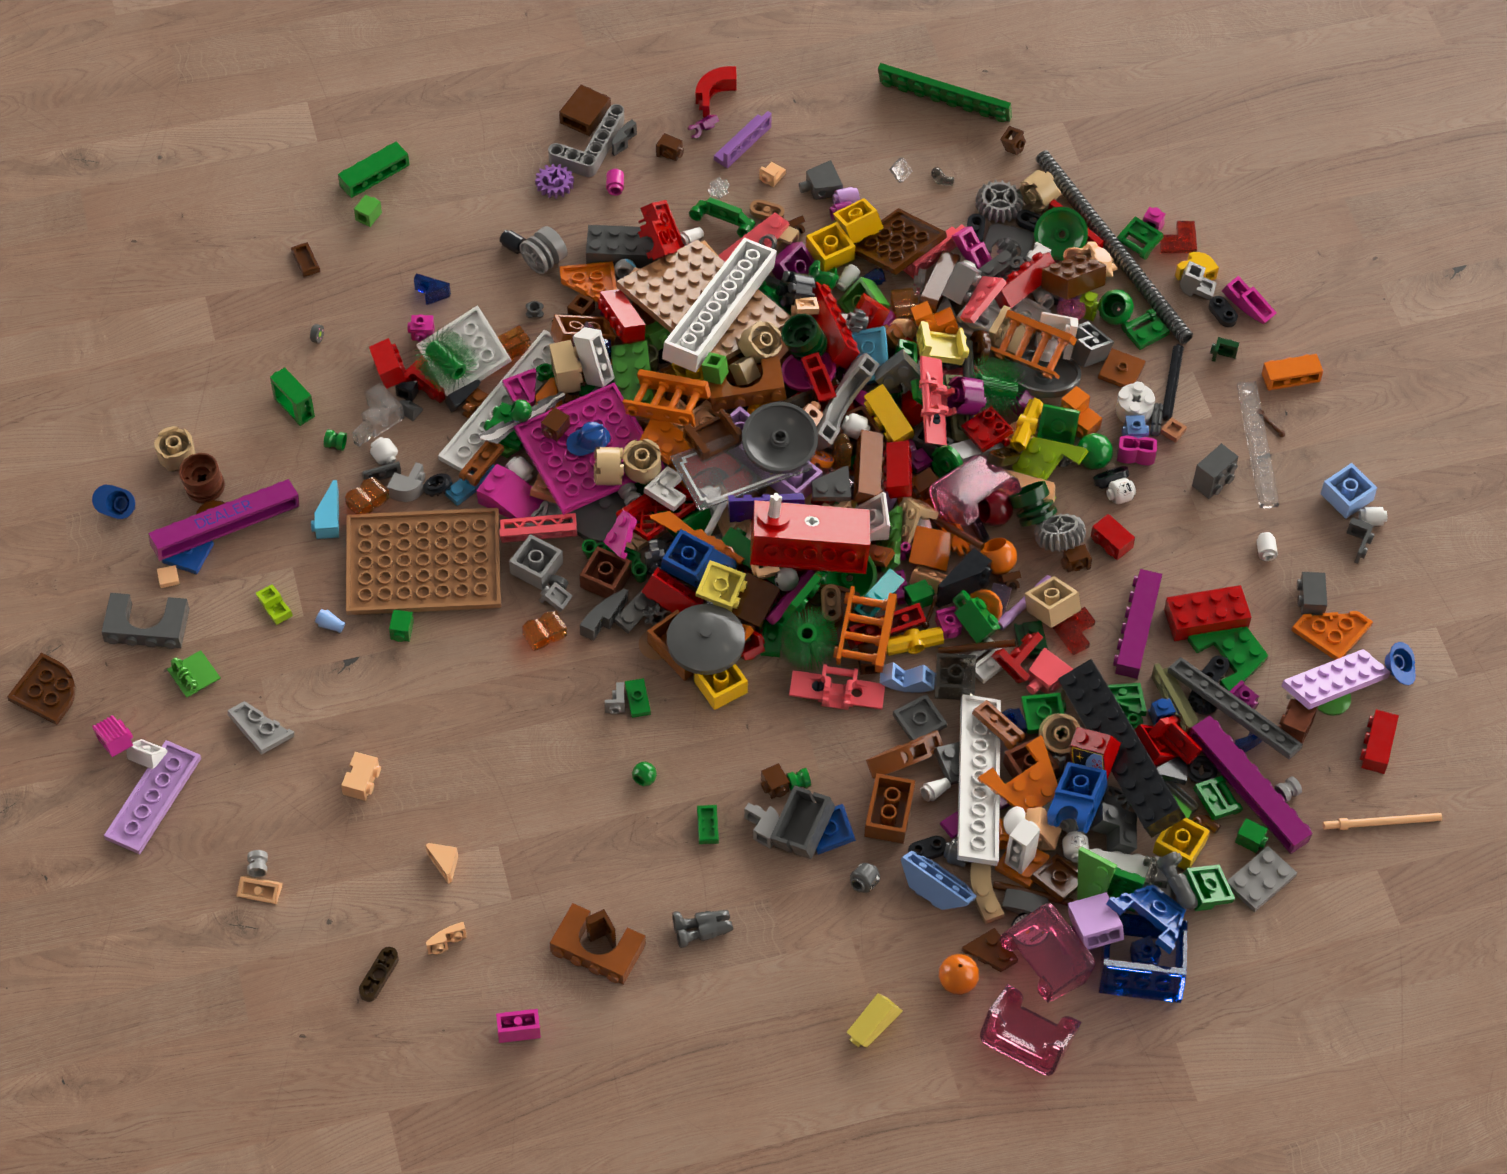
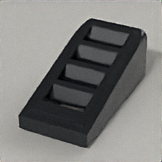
M475 380L447 396L445 403L451 413L456 411L473 391L479 387L480 380Z

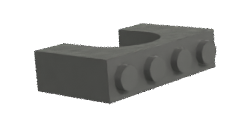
M110 593L102 627L104 642L109 644L121 643L130 646H158L168 649L182 648L190 610L187 599L168 597L162 620L153 627L141 629L129 623L133 605L130 594Z

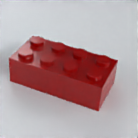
M1241 585L1167 597L1164 607L1174 641L1186 640L1190 635L1247 626L1249 629L1252 618Z

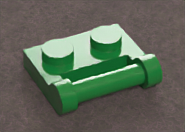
M1136 216L1117 236L1121 244L1138 253L1144 260L1148 258L1150 252L1164 237L1162 232ZM1128 235L1146 246L1144 248L1127 239Z
M1152 308L1134 320L1121 324L1123 332L1139 350L1168 336L1170 332ZM1147 320L1151 321V323L1137 329L1136 331L1132 329Z
M1223 776L1195 784L1193 788L1212 820L1231 814L1236 815L1243 810L1242 805L1237 803L1227 787V781ZM1218 788H1219V789L1221 790V792L1223 793V795H1224V797L1226 798L1227 802H1226L1225 799L1223 798V796H1222V794L1220 793V791L1218 790Z

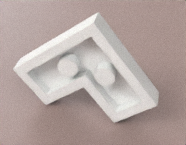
M667 466L644 488V493L674 512L686 500L684 494L674 489L682 481L683 475Z

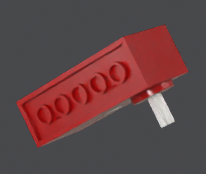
M778 493L770 496V502L754 500L751 524L750 565L866 574L870 550V510L781 503L782 496H778Z

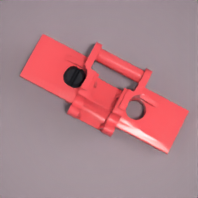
M920 356L921 380L919 381V388L922 389L923 409H921V417H923L924 441L927 444L947 445L945 417L957 414L956 407L948 409L947 398L955 394V388L947 389V386L943 385L941 359Z
M823 663L822 674L793 670L789 696L818 700V702L822 703L821 706L849 710V707L854 705L882 710L885 686L876 682L857 680L858 668L852 670L831 667ZM826 674L852 677L853 680H847L844 685L832 683L831 678L826 676ZM857 689L861 691L862 695L855 697L851 692Z

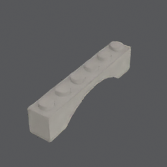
M867 353L857 357L852 362L835 390L837 397L830 399L823 410V416L817 425V450L821 451L833 444L840 432V425L847 409L880 365Z

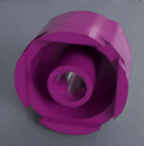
M955 376L950 380L948 386L955 388V394L947 398L948 409L956 407L957 414L973 416L981 408L985 407L987 400L984 396L983 380Z

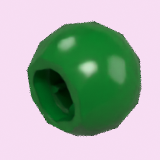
M516 400L511 406L509 416L515 422H526L532 415V406L526 400Z
M646 761L639 762L633 768V780L643 787L650 786L657 777L655 766Z

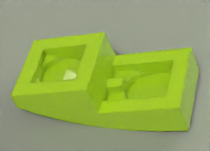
M273 584L256 592L260 603L276 625L293 616L292 611L282 600L281 594Z

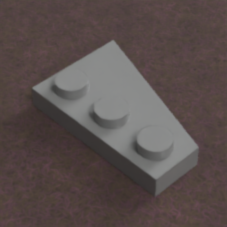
M245 701L228 710V716L261 755L294 737V731L287 730L280 726V723L276 720L272 721L265 717L263 712Z

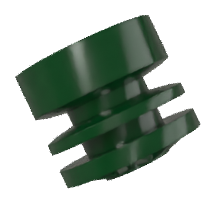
M797 314L788 319L783 325L781 331L782 341L797 361L801 362L802 357L819 352L821 357L826 351L827 337L811 315Z
M1045 481L1026 485L1008 496L1014 509L1023 508L1016 514L1017 518H1021L1019 520L1021 527L1039 524L1057 513L1056 507L1051 506L1054 503L1052 499L1043 500L1050 494Z

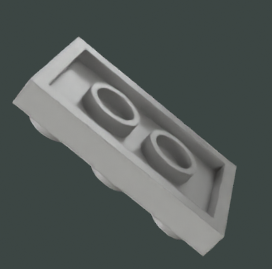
M1267 846L1228 879L1227 882L1232 892L1255 912L1294 879L1297 872Z

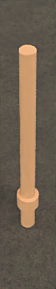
M1434 813L1352 820L1339 818L1338 821H1325L1322 825L1324 830H1348V828L1442 821V814Z

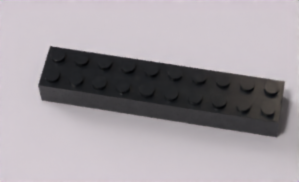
M1093 660L1086 661L1058 678L1085 727L1088 730L1111 735L1121 743L1111 772L1149 836L1152 838L1186 818Z

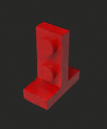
M418 360L406 369L407 372L404 373L406 381L404 382H418L419 390L422 389L432 400L435 399L439 403L445 400L444 388L433 380H427L425 375H421L419 367L422 364L417 365Z
M1039 632L1028 633L1021 640L1022 644L1020 647L1013 649L1010 654L1003 648L995 651L991 657L1017 683L1025 682L1030 675L1020 664L1041 641L1043 636Z
M1176 715L1160 719L1148 734L1153 739L1160 737L1187 764H1191L1203 749L1178 726L1181 720Z

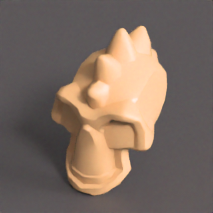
M1095 241L1088 242L1083 248H1068L1063 254L1064 259L1072 258L1077 254H1084L1090 259L1098 260L1106 265V277H1113V272L1118 270V267L1113 263L1114 258L1105 249L1098 247Z

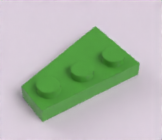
M896 506L888 512L890 521L889 540H876L877 546L893 548L895 552L887 567H881V572L886 573L890 568L893 570L900 565L903 508L900 506Z
M1082 846L1078 849L1077 900L1106 893L1117 868V864Z

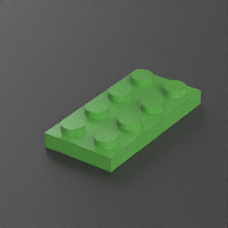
M647 340L611 346L614 382L624 399L633 401L640 389L637 377L639 369L651 371ZM647 389L641 402L651 403L654 397L653 389Z

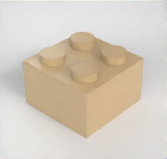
M571 340L549 344L551 365L558 393L562 391L564 394L581 391L580 383H583L582 367L577 358L576 346H572Z
M1055 576L1024 593L1027 612L1051 628L1081 611L1079 592Z

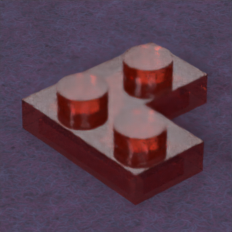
M1177 221V235H1164L1160 241L1161 253L1197 252L1195 221Z
M1083 607L1081 611L1055 625L1053 629L1072 655H1075L1089 648L1090 643L1082 631L1094 626L1095 619L1086 607Z

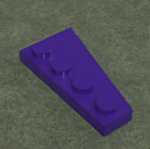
M803 493L778 495L782 496L781 503L805 504ZM762 494L758 498H752L751 495H743V498H735L734 495H728V517L730 523L752 519L754 500L770 502L771 495Z

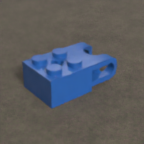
M680 529L662 559L661 569L698 588L710 560L735 570L737 563L733 558L714 549V546Z
M1068 762L1047 813L1048 825L1058 827L1063 820L1074 819L1077 821L1078 832L1087 833L1108 786L1106 770Z

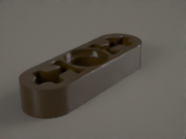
M1006 447L990 451L986 461L994 466L1003 467L1016 464L1021 454L1012 448Z
M385 947L380 951L359 986V994L362 1000L371 1002L378 997L399 961L398 952L395 948ZM392 954L393 959L389 958L386 962L385 956ZM377 970L385 972L382 978H375L373 973ZM372 986L373 993L365 994V990H369Z

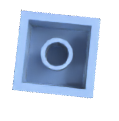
M1351 463L1325 480L1320 494L1347 519L1374 500L1377 487Z

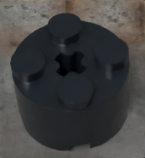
M784 271L780 285L778 284L775 289L781 306L791 308V305L795 304V299L814 297L815 294L812 293V287L815 288V280L812 275Z

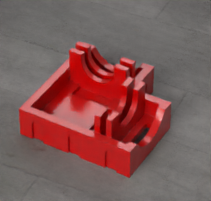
M667 200L653 202L640 208L644 219L638 222L639 224L646 222V224L640 226L639 237L648 236L653 240L654 244L653 249L646 253L648 259L656 260L663 258L685 246Z

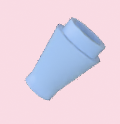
M321 609L315 619L318 627L339 633L342 632L345 626V622L341 621L329 610Z

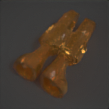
M842 433L833 442L834 447L831 456L834 458V463L830 471H836L848 466L849 480L852 483L855 473L849 468L851 466L853 447L850 444L849 437Z

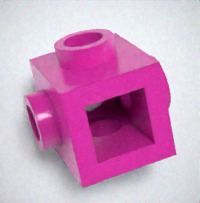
M420 314L411 316V322H408L407 331L411 333L412 341L421 342L434 334L435 324L433 315Z

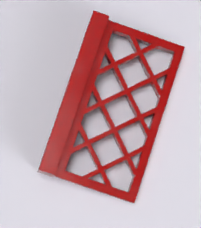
M679 484L674 487V489L686 496L685 501H694L692 504H685L684 502L676 509L681 510L678 513H673L679 519H682L704 504L697 495ZM643 494L616 512V518L623 510L629 512L637 521H641L640 524H636L633 532L649 541L667 528L655 521L654 523H643L644 520H652L650 519L652 514L648 513L655 511L654 514H656L658 511L671 510L647 494ZM643 529H653L649 533L643 531Z

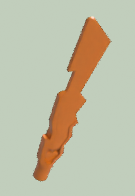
M671 511L650 515V519L677 533V531L682 529L714 546V549L733 558L736 563L742 565L745 558L735 553L731 546L725 545L722 540L715 539V536L707 535L702 529L693 530Z

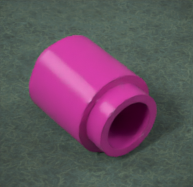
M619 169L609 170L606 174V189L610 195H620L624 190V173Z

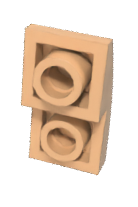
M464 922L451 925L432 936L426 942L428 955L441 954L448 950L447 942H459L463 938H467Z

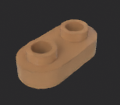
M755 200L750 204V214L755 218L766 220L774 213L784 218V208L778 204L763 200Z
M828 584L821 591L822 613L825 619L826 617L831 619L828 623H836L842 616L841 593L836 585ZM832 593L835 596L833 598H829L828 595ZM830 612L836 613L834 616H828Z

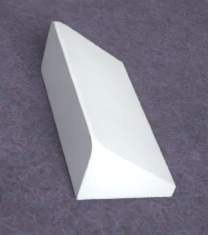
M142 739L133 742V746L126 750L129 760L154 769L168 752L167 749Z

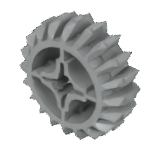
M995 179L994 183L989 181L987 185L983 184L978 190L975 199L978 213L982 214L984 218L988 217L989 222L991 220H995V223L998 221L1004 223L1005 220L1010 222L1012 218L1016 219L1017 213L1023 207V196L1020 189H1016V185L1011 186L1010 181L1004 183L1003 180L997 182Z
M1061 513L1059 515L1054 514L1047 520L1036 524L1034 531L1035 540L1040 548L1051 550L1052 552L1055 550L1060 552L1061 550L1074 549V546H1080V543L1084 542V538H1086L1085 524L1080 517L1069 515V513L1065 515Z

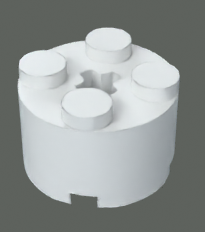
M1139 381L1124 386L1119 391L1116 404V415L1119 420L1124 423L1126 416L1144 415L1146 424L1151 419L1155 404L1154 393Z

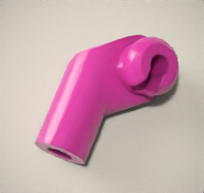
M908 542L901 544L900 561H904L906 554L911 552L912 547Z

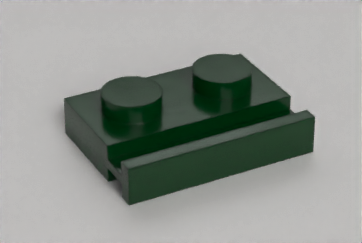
M1042 621L1024 622L1020 625L1014 624L1013 629L1018 648L1022 644L1021 640L1028 633L1039 632L1043 636L1026 658L1036 659L1044 648L1048 650Z

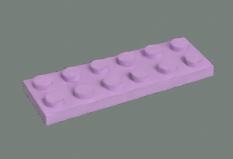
M1362 649L1283 680L1282 687L1309 710L1387 679L1390 671Z
M165 740L162 747L167 749V754L154 769L147 768L104 834L105 840L141 854L200 762V754Z

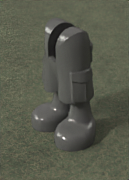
M1175 851L1157 860L1156 864L1168 879L1167 883L1175 893L1178 904L1185 909H1195L1198 904L1197 898L1185 874L1177 873L1176 866L1182 861V856Z
M728 910L695 913L692 919H684L678 911L672 912L674 931L677 933V942L680 948L688 946L689 942L699 938L702 941H706L720 935H725L734 929L732 922L729 921L730 914ZM695 927L698 929L694 931H686L688 929Z

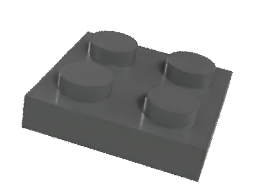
M927 694L893 711L894 718L911 741L932 731L938 730L939 732L947 727V722Z

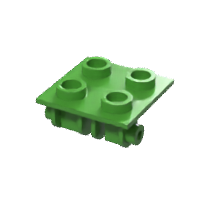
M201 650L184 660L173 658L171 660V667L167 669L186 698L221 679Z

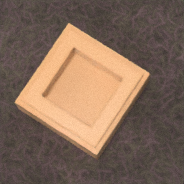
M176 565L157 569L161 588L180 584Z

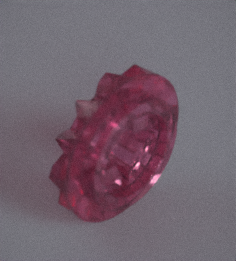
M1063 299L1057 305L1058 315L1078 318V320L1083 318L1086 312L1085 304L1080 302L1079 299Z

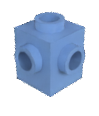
M1144 415L1126 416L1124 426H1122V436H1134L1138 439L1149 437V426L1145 425Z

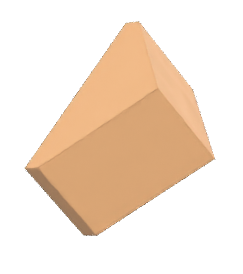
M432 843L426 844L427 855L447 883H451L458 860L457 847Z

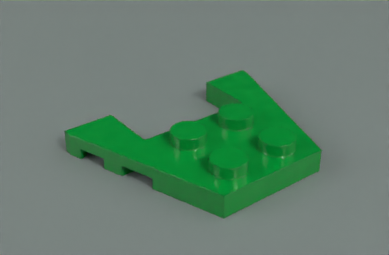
M1247 626L1188 636L1187 641L1196 653L1214 645L1219 653L1229 661V666L1234 674L1220 681V685L1228 691L1241 680L1245 682L1268 659V654Z

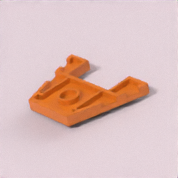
M662 397L658 405L668 407L670 401ZM650 419L640 438V441L649 439L659 446L661 460L667 465L688 456L693 451L684 440L683 432L670 422Z
M1041 735L1025 746L1037 762L1006 784H1004L993 767L977 778L979 782L984 783L991 791L1000 795L1011 806L1023 808L1025 813L1028 808L1044 807L1051 802L1058 786Z

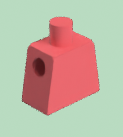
M1044 648L1028 671L1030 677L1027 680L1030 683L1026 686V689L1032 695H1035L1039 690L1045 694L1053 693L1062 686L1058 678L1072 671L1073 668Z

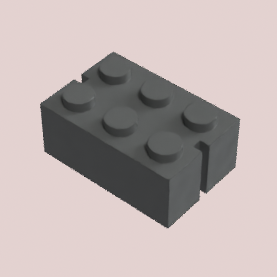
M794 785L770 836L775 848L790 853L793 851L796 855L812 859L835 809L831 798L816 792L812 794L810 790Z

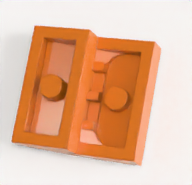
M917 525L909 563L925 566L930 569L947 571L954 534Z

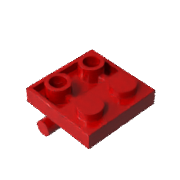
M992 406L961 425L962 431L982 453L999 442L1004 446H1008L1010 440L1007 437L1013 434L1011 426Z

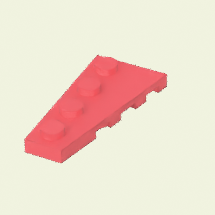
M774 213L718 256L726 262L743 238L759 243L760 238L766 234H773L778 239L790 224L780 215ZM765 238V246L770 248L772 246V241L768 238Z

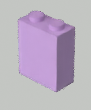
M1107 892L1068 903L1069 918L1085 951L1124 940L1123 925L1118 914L1106 905L1109 900Z

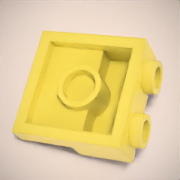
M710 560L695 596L732 612V609H737L741 598L738 595L740 591H745L747 581H745L746 574Z

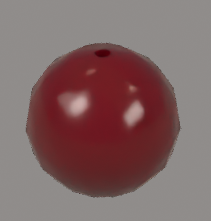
M994 489L984 492L977 501V513L980 520L988 526H1001L1007 523L1012 517L1014 509L1008 497L1009 495L1002 490Z

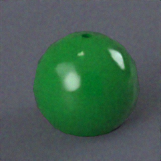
M1118 289L1110 290L1102 295L1098 305L1101 318L1111 325L1125 323L1130 319L1134 309L1133 300L1130 295Z
M1091 433L1084 436L1077 445L1089 451L1081 464L1091 470L1104 468L1109 464L1113 456L1111 442L1106 436L1099 433Z

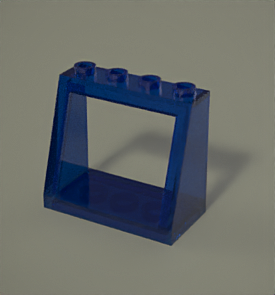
M1123 913L1120 916L1118 914L1123 925L1124 935L1158 939L1163 933L1143 916ZM1183 920L1178 931L1175 967L1110 960L1111 944L1102 946L1099 993L1181 1003L1187 976L1188 921Z

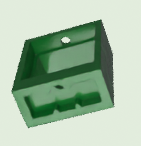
M285 367L270 376L274 399L299 426L315 417L311 394Z

